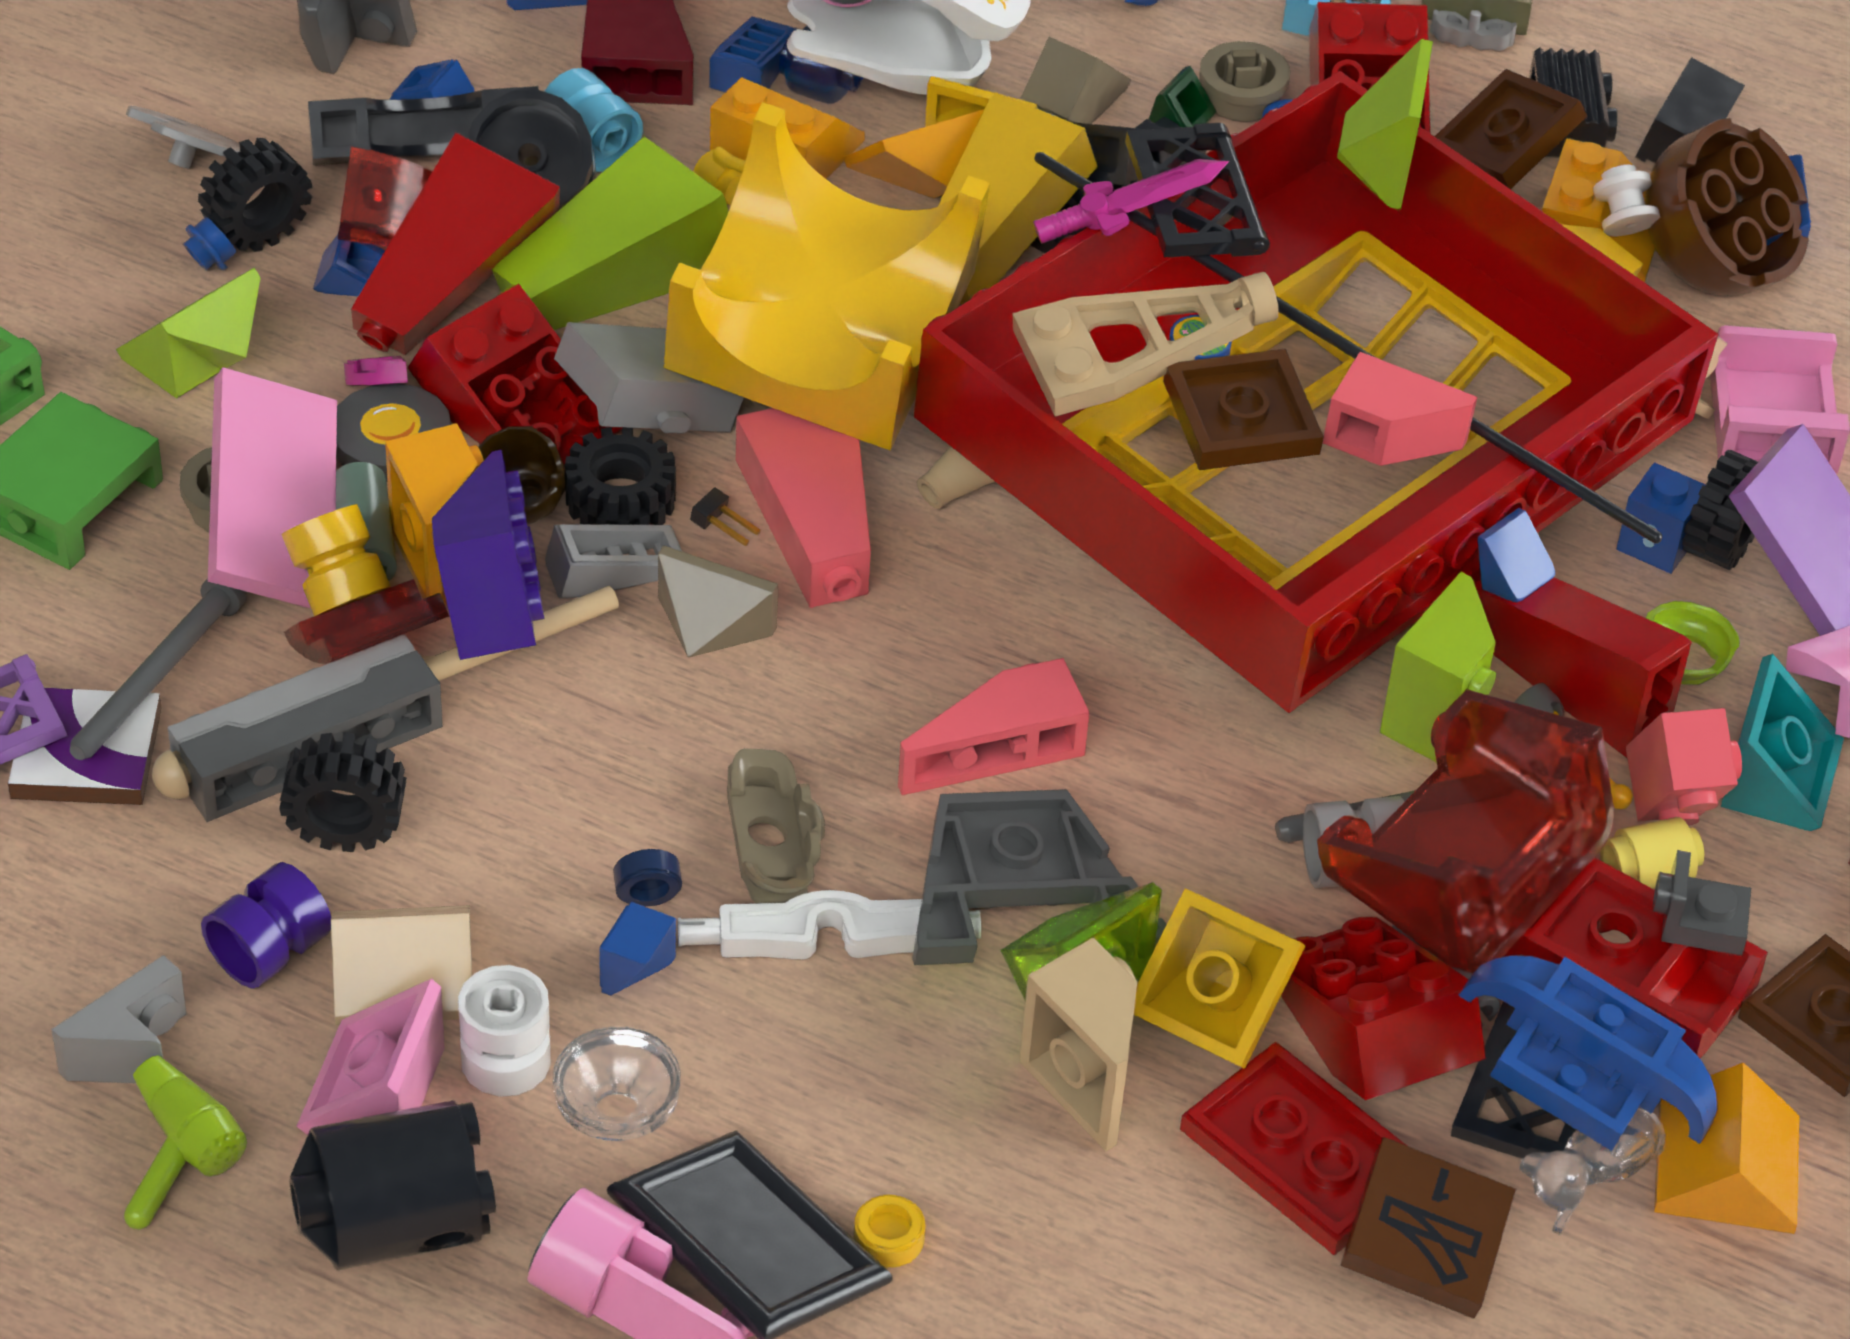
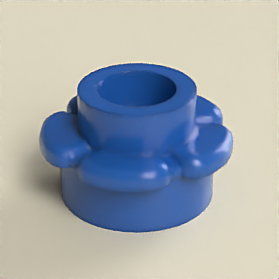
M208 217L202 219L194 227L191 224L188 225L186 232L190 238L183 245L189 254L206 271L214 264L220 270L225 271L227 269L225 262L237 253L228 238Z

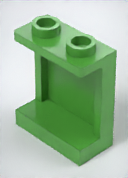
M63 392L58 393L0 445V536L71 570L86 556L82 528L135 480L153 489L163 481L159 439L142 428L133 427L102 412L95 405L86 404Z

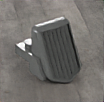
M297 0L301 38L313 64L324 73L335 74L354 37L375 42L410 46L417 33L410 0Z

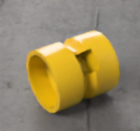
M358 504L318 516L281 534L294 567L308 571L309 576L302 586L315 618L356 604L391 588L378 554L365 552L364 547L371 536Z

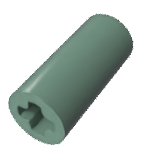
M368 462L346 464L336 470V510L358 504L371 536L364 547L365 552L378 554L388 581H390L396 573L397 565L386 476L378 466Z

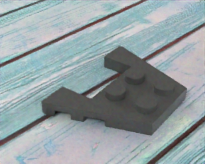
M1067 789L940 794L912 959L914 965L973 963L978 943L968 908L1055 906L1060 904L1092 903L1096 910L1107 951L1112 956L1152 954L1167 924L1162 917L1156 920L1152 918L1141 903L1144 893L1131 876H1121L1108 858L1110 847Z

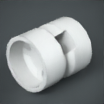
M502 965L491 966L476 972L463 984L458 995L462 1072L471 1085L484 1093L495 1096H514L532 1090L546 1077L551 1065L548 990L538 976L524 968Z

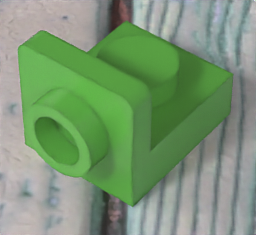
M0 327V425L45 395L41 374L42 360L38 350L27 339L18 338Z

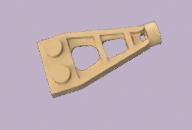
M1265 272L1241 277L1229 284L1071 297L1012 313L1013 332L1054 416H1059L1116 400L1164 376L1167 372V367L1172 364L1195 360V356L1227 344L1253 331L1256 325L1277 320L1278 302L1269 276ZM1198 313L1205 327L1173 341L1166 339L1156 319L1158 316ZM1130 324L1138 327L1147 344L1142 351L1115 363L1103 361L1089 333L1096 327Z

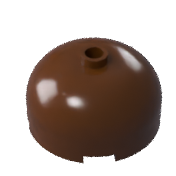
M1732 118L1719 119L1678 138L1658 158L1650 173L1652 185L1646 190L1645 205L1657 207L1661 218L1655 221L1648 228V231L1659 256L1678 278L1705 293L1718 296L1745 295L1782 281L1798 268L1804 258L1809 238L1802 236V231L1799 229L1802 222L1800 205L1808 201L1803 184L1792 161L1782 147L1761 128L1750 131L1740 125L1733 124ZM1783 233L1777 240L1766 245L1767 239Z

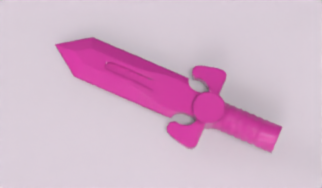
M1197 159L1118 188L1114 192L1112 182L1110 181L1087 184L1083 187L1085 196L1081 199L1080 204L1034 220L1036 233L1041 244L1085 227L1095 230L1101 229L1105 236L1112 235L1129 224V217L1126 213L1210 183L1229 161Z

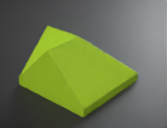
M1421 39L1345 114L1337 158L1391 208L1401 209L1421 118L1433 41Z
M255 267L118 347L116 351L123 361L177 399L219 373L223 367L228 368L247 358L261 277Z

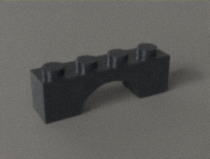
M539 87L485 89L460 95L423 99L383 100L365 97L308 101L313 165L441 157L455 132L467 138L473 119L490 101L512 91L539 90Z

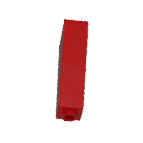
M455 132L351 308L353 329L358 331L357 336L370 347L382 352H388L392 348L403 355L409 353L493 275L492 268L559 210L560 186Z
M1481 575L1473 580L1496 642L1493 655L1531 685L1545 683L1559 697L1566 712L1627 758L1626 746L1661 713L1674 712L1692 643L1683 634L1555 577L1520 602H1512L1483 590Z

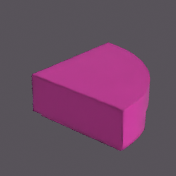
M401 356L352 359L344 363L345 383L347 385L408 383L406 361Z

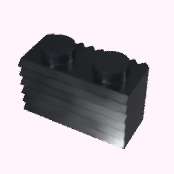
M1541 47L1536 49L1533 53L1529 79L1580 100L1587 114V117L1545 157L1560 158L1566 138L1580 142L1596 143L1602 147H1605L1606 141H1614L1617 132V109L1607 107L1610 105L1612 96V74L1602 72L1600 54L1596 50L1588 54L1584 49L1579 53L1574 49L1566 52L1563 48L1557 52L1552 48L1544 51Z

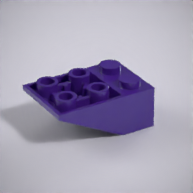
M502 450L492 451L432 517L434 549L460 660L535 646L533 621L545 619L536 566L537 557L531 528L527 525L524 510L525 501L518 470L506 472Z

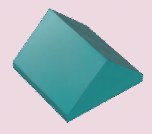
M1773 653L1762 657L1738 742L1742 756L1741 776L1737 779L1738 785L1723 797L1721 807L1799 829L1813 831L1822 826L1844 738L1835 734L1836 728Z

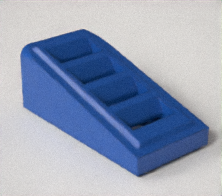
M751 16L721 43L710 57L709 87L726 92L742 77L769 89L792 55L787 49V41L792 32L797 30V28Z

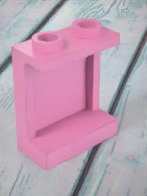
M1721 326L1718 330V336L1728 344L1719 355L1718 364L1710 375L1712 402L1715 409L1714 422L1718 459L1721 455L1724 456L1727 450H1733L1759 462L1787 429L1804 424L1835 473L1838 474L1850 428L1848 414L1837 413L1832 378V363L1837 348L1836 335L1820 332Z

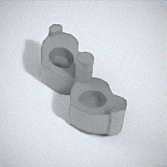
M1435 9L1433 11L1430 32L1439 41L1450 42L1458 47L1471 45L1478 50L1493 49L1502 51L1513 45L1517 23L1501 19L1480 22L1481 12L1477 10L1470 12L1468 20L1457 12L1438 11Z

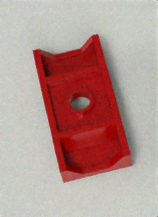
M1536 825L1529 831L1510 872L1489 897L1483 902L1473 896L1467 903L1459 939L1495 959L1508 956H1532L1560 965L1563 958L1567 957L1685 1029L1686 1031L1681 1039L1700 1059L1740 1010L1742 1002L1750 997L1758 987L1768 954L1767 951L1749 941H1746L1742 956L1661 941L1664 914L1652 912L1654 889ZM1616 930L1625 934L1630 939V942L1622 944L1612 943L1604 939L1599 933Z

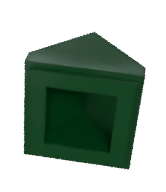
M1191 65L1184 67L1156 96L1149 116V120L1153 123L1164 116L1178 124L1181 128L1194 127V124L1207 123L1216 114L1214 105Z

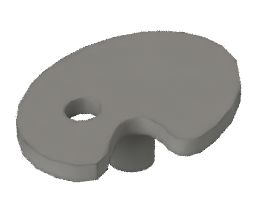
M138 106L128 107L126 115L151 124V130L175 139L168 162L190 169L197 148L224 156L222 152L229 147L235 152L240 151V144L198 125Z

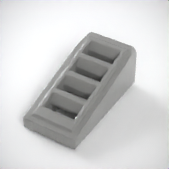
M559 524L554 525L545 563L558 597L576 598L607 585H610L613 590L658 581V553L663 545L679 551L682 550L671 525ZM653 549L656 555H648L646 550Z

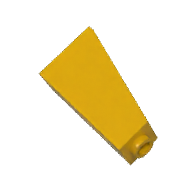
M997 92L989 99L938 204L940 206L953 199L959 193L967 175L990 183L976 268L960 304L963 305L969 301L979 290L990 288L998 283L1038 236L1033 221L1059 212L1078 190L1074 185L1036 163L1034 159L1036 153H1045L1085 179L1098 167L1084 127Z

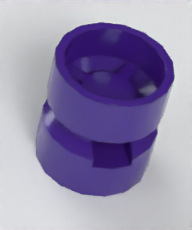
M279 862L248 883L244 895L236 894L231 896L205 915L201 922V929L209 951L223 970L239 984L253 989L260 987L287 966L290 959V949L303 954L328 935L331 931L332 917L325 899L311 880L293 865Z

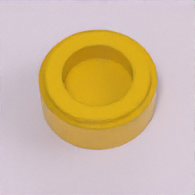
M897 1195L876 1196L866 1201L858 1209L854 1220L853 1238L884 1267H900L913 1261L922 1251L925 1239V1217L920 1208L907 1198Z

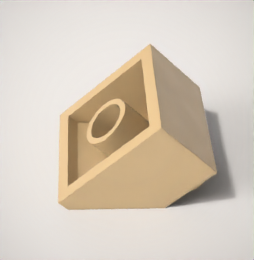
M1093 937L1028 975L1019 1062L1105 1151H1108L1117 1145L1138 981L1124 960L1116 956L1113 957Z

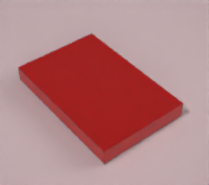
M1276 1041L1252 1059L1245 1069L1241 1068L1182 1114L1180 1130L1334 1256L1347 1245L1372 1162L1383 1137L1406 1145Z

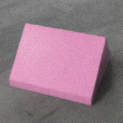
M429 979L341 1020L297 1127L308 1135L312 1127L421 1107L445 1049L441 986L434 980Z

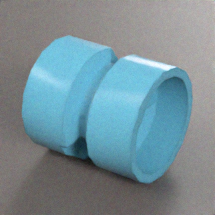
M573 68L560 74L544 91L563 98L580 113L591 135L595 153L596 172L605 171L642 137L643 121L640 115L622 98L613 94L611 89L595 74L585 68Z

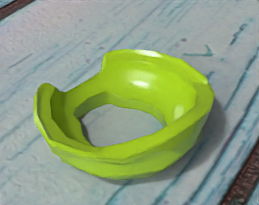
M1672 601L1658 605L1649 611L1646 616L1651 621L1683 634L1692 642L1703 647L1708 655L1716 660L1715 664L1708 669H1685L1681 684L1699 685L1713 679L1728 666L1740 644L1738 633L1732 624L1714 608L1693 602Z

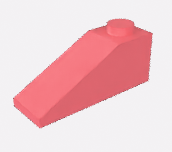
M1064 658L1036 664H1026L1021 667L1001 671L900 743L898 788L901 795L1085 756L1090 712Z

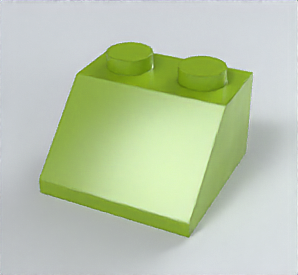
M1460 572L1396 644L1380 728L1381 734L1444 767L1450 763L1462 747L1468 750L1472 749L1481 737L1487 722V716L1481 713L1482 705L1496 679V672L1490 669L1496 642L1473 579L1465 573Z

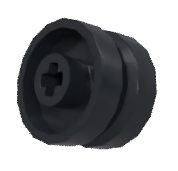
M541 90L512 91L490 101L473 119L467 138L560 186L559 210L596 178L595 153L591 135L580 113L561 97ZM529 156H536L538 163L526 166L524 159Z

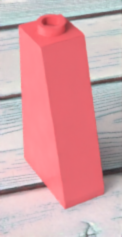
M774 408L736 416L735 460L809 607L813 608L867 595L869 593L871 547L859 439Z

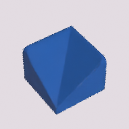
M631 902L629 906L626 905L599 947L601 992L611 996L670 965L676 958V918Z

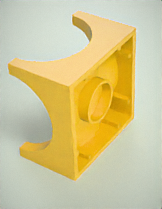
M762 102L753 120L750 144L734 199L708 258L700 270L679 262L670 279L664 368L891 451L916 398V382L919 371L923 329L937 316H945L958 308L975 272L990 183L967 175L959 193L953 199L943 205L923 210L893 209L864 201L833 185L815 171L799 153L789 135L785 120V109Z

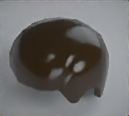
M508 426L488 435L479 445L483 459L485 460L492 451L502 450L506 472L518 470L525 501L524 510L527 525L552 514L565 492L566 474L559 452L551 438L532 426Z

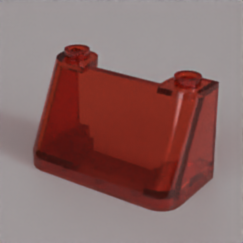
M1466 689L1448 707L1446 712H1442L1436 718L1433 724L1431 743L1435 748L1437 769L1373 834L1369 824L1362 818L1344 815L1324 831L1317 839L1319 859L1325 876L1453 969L1472 975L1482 964L1496 958H1502L1601 851L1612 830L1614 805L1602 727Z

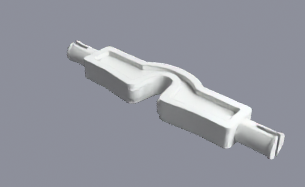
M823 890L799 895L786 903L724 904L720 906L719 918H678V947L720 944L721 955L725 958L771 957L804 960L810 958L816 951L818 931L824 927H834L842 934L845 950L854 958L913 953L922 899L870 900L851 892ZM980 910L969 911L975 936L977 939H980Z

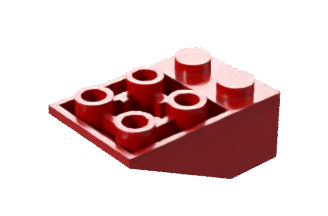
M1318 2L1309 27L1310 86L1319 84L1341 71L1369 90L1421 39L1428 40L1427 5ZM1428 69L1419 126L1431 134Z
M519 283L426 337L407 367L421 387L437 396L449 410L450 421L453 424L457 423L462 431L479 444L488 435L508 426H532L551 438L565 466L566 456H570V448L575 442L583 446V436L590 432L597 439H600L601 429L608 428V426H601L599 424L595 403L554 359L561 339ZM612 427L613 435L622 431V427Z
M1357 917L1346 921L1341 929L1317 937L1303 936L1293 938L1303 943L1305 948L1281 997L1332 1076L1365 1101L1486 1059L1479 998L1475 997L1471 1002H1468L1458 996L1469 979L1378 917Z

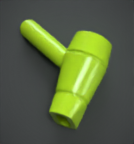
M159 1055L144 1061L133 1074V1078L149 1110L167 1137L124 1212L126 1224L138 1230L146 1228L151 1223L186 1161L203 1175L217 1176L232 1168L242 1157L247 1146L245 1133L228 1109Z

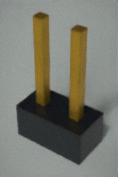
M714 487L692 507L690 520L703 529L712 523L746 546L749 540L717 518L722 513H725L755 535H758L761 530L728 508L729 496Z

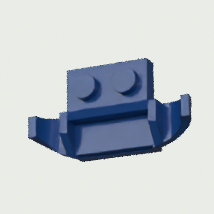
M1532 956L1496 958L1482 964L1471 975L1458 996L1468 1002H1471L1475 997L1483 995L1493 996L1515 1008L1506 1025L1517 1032L1490 1074L1492 1078L1610 1151L1615 1147L1637 1109L1641 1107L1652 1114L1661 1098L1674 1105L1684 1114L1690 1127L1688 1137L1701 1144L1714 1121L1717 1112V1099L1711 1076L1705 1065L1681 1039L1686 1031L1685 1029L1567 957L1563 958L1560 965Z

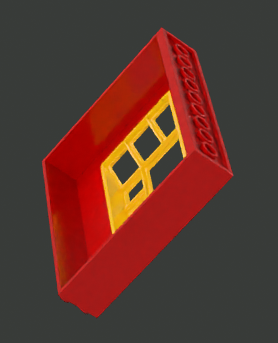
M1341 71L1319 84L1309 86L1300 96L1281 108L1270 110L1260 121L1242 132L1231 134L1233 147L1270 246L1261 255L1234 257L1231 254L1211 255L1215 259L1243 276L1265 272L1273 284L1277 297L1381 360L1427 309L1435 310L1478 341L1476 346L1446 378L1443 384L1463 391L1489 360L1495 356L1502 358L1541 386L1543 390L1490 426V428L1594 492L1693 421L1719 335L1717 332L1420 126L1417 132L1401 209L1388 207L1337 158L1345 114L1368 91ZM1216 150L1206 153V155L1219 160ZM1219 178L1209 187L1233 199L1226 181ZM1184 192L1167 199L1175 203ZM1196 199L1186 208L1209 220H1212L1221 211L1199 199ZM1147 206L1137 209V211L1151 219ZM1232 217L1223 227L1229 230L1242 229L1243 225L1241 220ZM1130 220L1126 227L1109 236H1105L1101 229L1095 230L1088 227L1076 235H1069L1062 239L1055 248L1032 262L1027 261L1021 264L1013 274L992 287L979 290L969 301L950 313L934 318L923 329L921 336L914 418L1288 713H1291L1415 623L1460 572L1472 577L1473 580L1481 575L1478 549L1479 535L1518 508L1527 512L1538 533L1583 501V499L1469 430L1467 442L1462 450H1457L1287 569L1190 494L1228 467L1199 470L1195 462L1173 478H1169L1126 445L1168 416H1173L1178 420L1163 382L1164 376L1116 400L1054 416L1013 332L1012 313L1071 297L1231 283L1189 256L1164 257L1158 238ZM1174 220L1178 233L1198 232ZM1368 262L1412 295L1369 345L1364 348L1320 316L1318 311L1361 263ZM1279 312L1277 320L1256 325L1253 331L1232 341L1230 355L1268 351L1296 331H1301L1342 361L1341 365L1304 389L1312 410L1332 398L1355 360ZM1198 313L1158 316L1156 319L1166 339L1169 340L1171 327L1177 320L1189 315H1198ZM1130 324L1099 326L1089 332L1103 361L1109 363L1120 362L1142 351L1147 345L1139 328Z

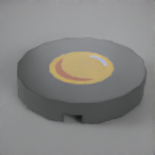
M400 383L379 384L353 392L337 405L336 458L342 466L353 462L374 464L384 472L386 482H388L385 441L451 425L449 410L437 396L417 386Z

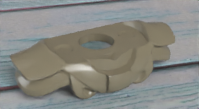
M741 749L736 753L732 764L728 767L727 799L741 878L745 882L748 892L755 903H786L794 897L808 893V887L815 876L813 867L820 859V841L825 836V819L820 806L811 799L809 784H797L794 766L786 755L775 750ZM757 823L770 824L782 832L785 840L776 846H765L751 838L748 828Z

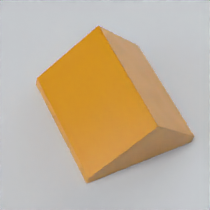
M1744 1062L1710 1075L1716 1092L1717 1112L1701 1144L1688 1137L1690 1127L1684 1114L1674 1105L1661 1098L1659 1103L1654 1212L1795 1234L1798 1207L1799 1114Z

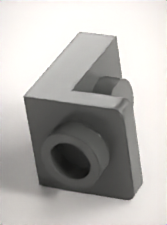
M1677 850L1671 874L1659 872L1655 885L1652 912L1664 914L1661 941L1742 956L1748 935L1751 888L1689 877L1691 852Z

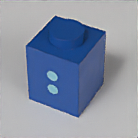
M1654 462L1628 497L1625 511L1661 532L1662 540L1659 543H1652L1622 524L1616 550L1672 574L1687 553L1683 549L1684 545H1682L1683 538L1686 535L1684 531L1686 524L1692 518L1690 513L1693 505L1697 504L1700 495L1698 494L1702 486L1706 484Z

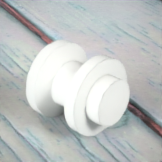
M1621 165L1605 171L1602 174V180L1593 187L1595 199L1609 203L1611 215L1602 221L1603 231L1608 236H1624L1641 232L1650 228L1655 221L1661 218L1657 207L1645 205L1642 193L1652 185L1650 174L1646 171H1637L1634 165Z

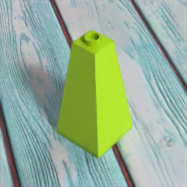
M644 136L496 264L492 271L501 293L519 283L554 330L566 327L568 322L578 323L669 294L670 279L679 262L699 270L701 269L719 236L729 210L721 191Z

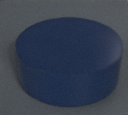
M644 849L629 853L618 860L613 868L616 894L620 900L627 904L634 902L645 907L660 905L674 898L682 888L679 860L674 854L665 850Z

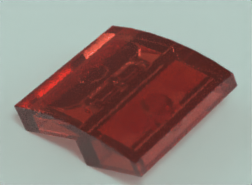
M351 146L338 240L388 247L432 171L392 155Z
M411 579L298 622L284 631L288 643L303 657L315 663L327 664L449 617L440 593L422 599L415 580Z

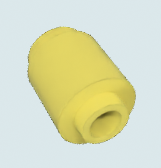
M1674 817L1618 829L1614 837L1602 841L1600 858L1602 862L1655 889L1659 872L1671 874L1677 850L1691 852L1689 877L1695 878L1698 866H1701L1704 862V846L1699 832L1694 827L1689 828L1682 818Z

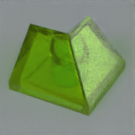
M1154 882L1051 917L1001 949L1024 1000L1026 1001L1029 974L1093 937L1113 957L1116 956L1124 960L1132 970L1135 979L1139 981L1155 949L1162 889Z

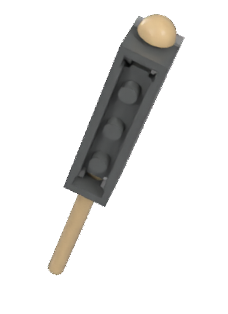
M607 585L544 611L545 619L533 621L535 640H541L617 609L619 604L613 588ZM405 634L379 644L371 645L362 651L324 666L310 669L301 675L263 690L252 692L243 698L205 713L191 716L182 722L169 726L168 733L171 751L168 750L162 753L155 761L152 770L153 782L158 791L168 798L185 799L190 796L206 822L212 821L281 793L291 752L295 747L301 750L302 741L310 737L319 745L321 734L333 733L336 742H342L344 733L356 734L354 743L363 745L368 737L378 742L376 752L379 753L385 748H392L443 727L441 685L439 681L514 650L460 660L457 647H454L437 655L420 656L417 650L414 651V646Z

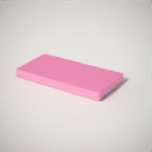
M224 367L215 377L208 582L311 608L302 586L309 576L308 571L294 567L281 534L301 523L336 510L337 400Z

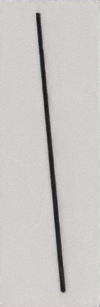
M1038 152L1035 154L1034 159L1036 163L1083 191L1085 185L1092 183L1045 153ZM1137 210L1126 213L1130 221L1157 237L1152 220ZM1211 255L1189 256L1229 282L1245 277ZM1277 297L1279 313L1352 358L1356 359L1359 352L1373 356ZM1472 418L1470 426L1472 432L1652 543L1661 542L1662 534L1658 530L1476 418Z

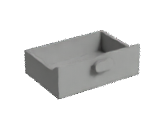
M567 323L554 359L595 403L598 421L601 426L661 429L665 433H685L688 430L731 432L744 397L665 369L666 328Z

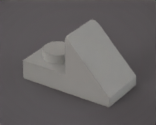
M163 955L54 1027L52 1035L59 1074L67 1081L136 1083L133 1074L144 1061L156 1055L163 1058L161 1043L157 1036L169 1031L180 1018L186 1015L181 970Z

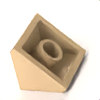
M470 905L334 911L331 918L335 1025H340L341 1020L429 979L434 980L441 986L443 1020L459 1019L458 995L463 984L472 976Z

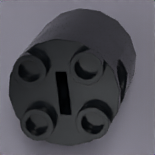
M454 1100L312 1127L289 1178L291 1200L299 1233L305 1236L332 1262L336 1271L475 1243L482 1239V1235L490 1234L489 1214L496 1212L495 1194L489 1171L482 1170L476 1172L473 1146L480 1144V1130L473 1103L468 1102L457 1105Z

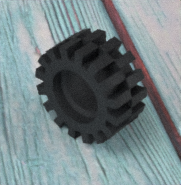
M257 138L255 145L249 139L239 142V152H235L231 147L222 152L227 160L222 164H219L216 160L213 161L209 169L214 173V176L212 178L203 176L200 186L206 192L198 194V203L203 207L200 209L203 217H208L223 232L232 245H235L239 250L247 251L248 247H250L254 252L263 250L264 241L271 247L280 243L278 234L282 231L287 236L295 231L290 223L294 219L303 221L307 213L300 206L311 204L312 195L307 190L313 188L311 180L306 176L308 173L279 144L273 140L269 143L265 138ZM264 186L260 194L254 200L247 203L249 198Z
M612 427L601 429L600 439H597L590 432L583 436V446L575 442L570 448V456H566L565 499L566 506H569V515L573 520L580 518V524L650 525V522L653 525H663L665 523V514L672 515L674 501H676L675 457L672 451L667 452V444L662 439L653 443V434L645 430L642 431L639 437H634L633 428L622 427V435H613ZM612 479H630L637 483L627 486H613L603 482Z
M1727 450L1724 456L1721 455L1717 460L1716 468H1712L1708 474V482L1702 486L1698 494L1700 497L1697 504H1694L1690 515H1692V518L1686 524L1684 531L1686 535L1682 543L1685 551L1728 570H1731L1732 567L1734 568L1738 564L1740 557L1743 558L1747 552L1748 543H1752L1755 536L1732 503L1729 495L1758 461L1733 450Z
M333 733L321 734L319 745L310 737L302 741L301 750L295 747L291 752L286 767L279 810L281 816H287L285 824L291 831L301 828L299 838L309 843L316 836L321 838L320 848L331 850L332 843L336 842L342 843L343 852H354L357 842H360L364 850L375 848L377 839L385 843L391 838L392 830H397L407 777H404L405 768L401 761L394 763L395 753L389 748H385L377 753L378 742L367 737L364 744L360 745L354 743L356 734L344 733L342 742H336ZM331 790L346 791L355 795L340 794Z

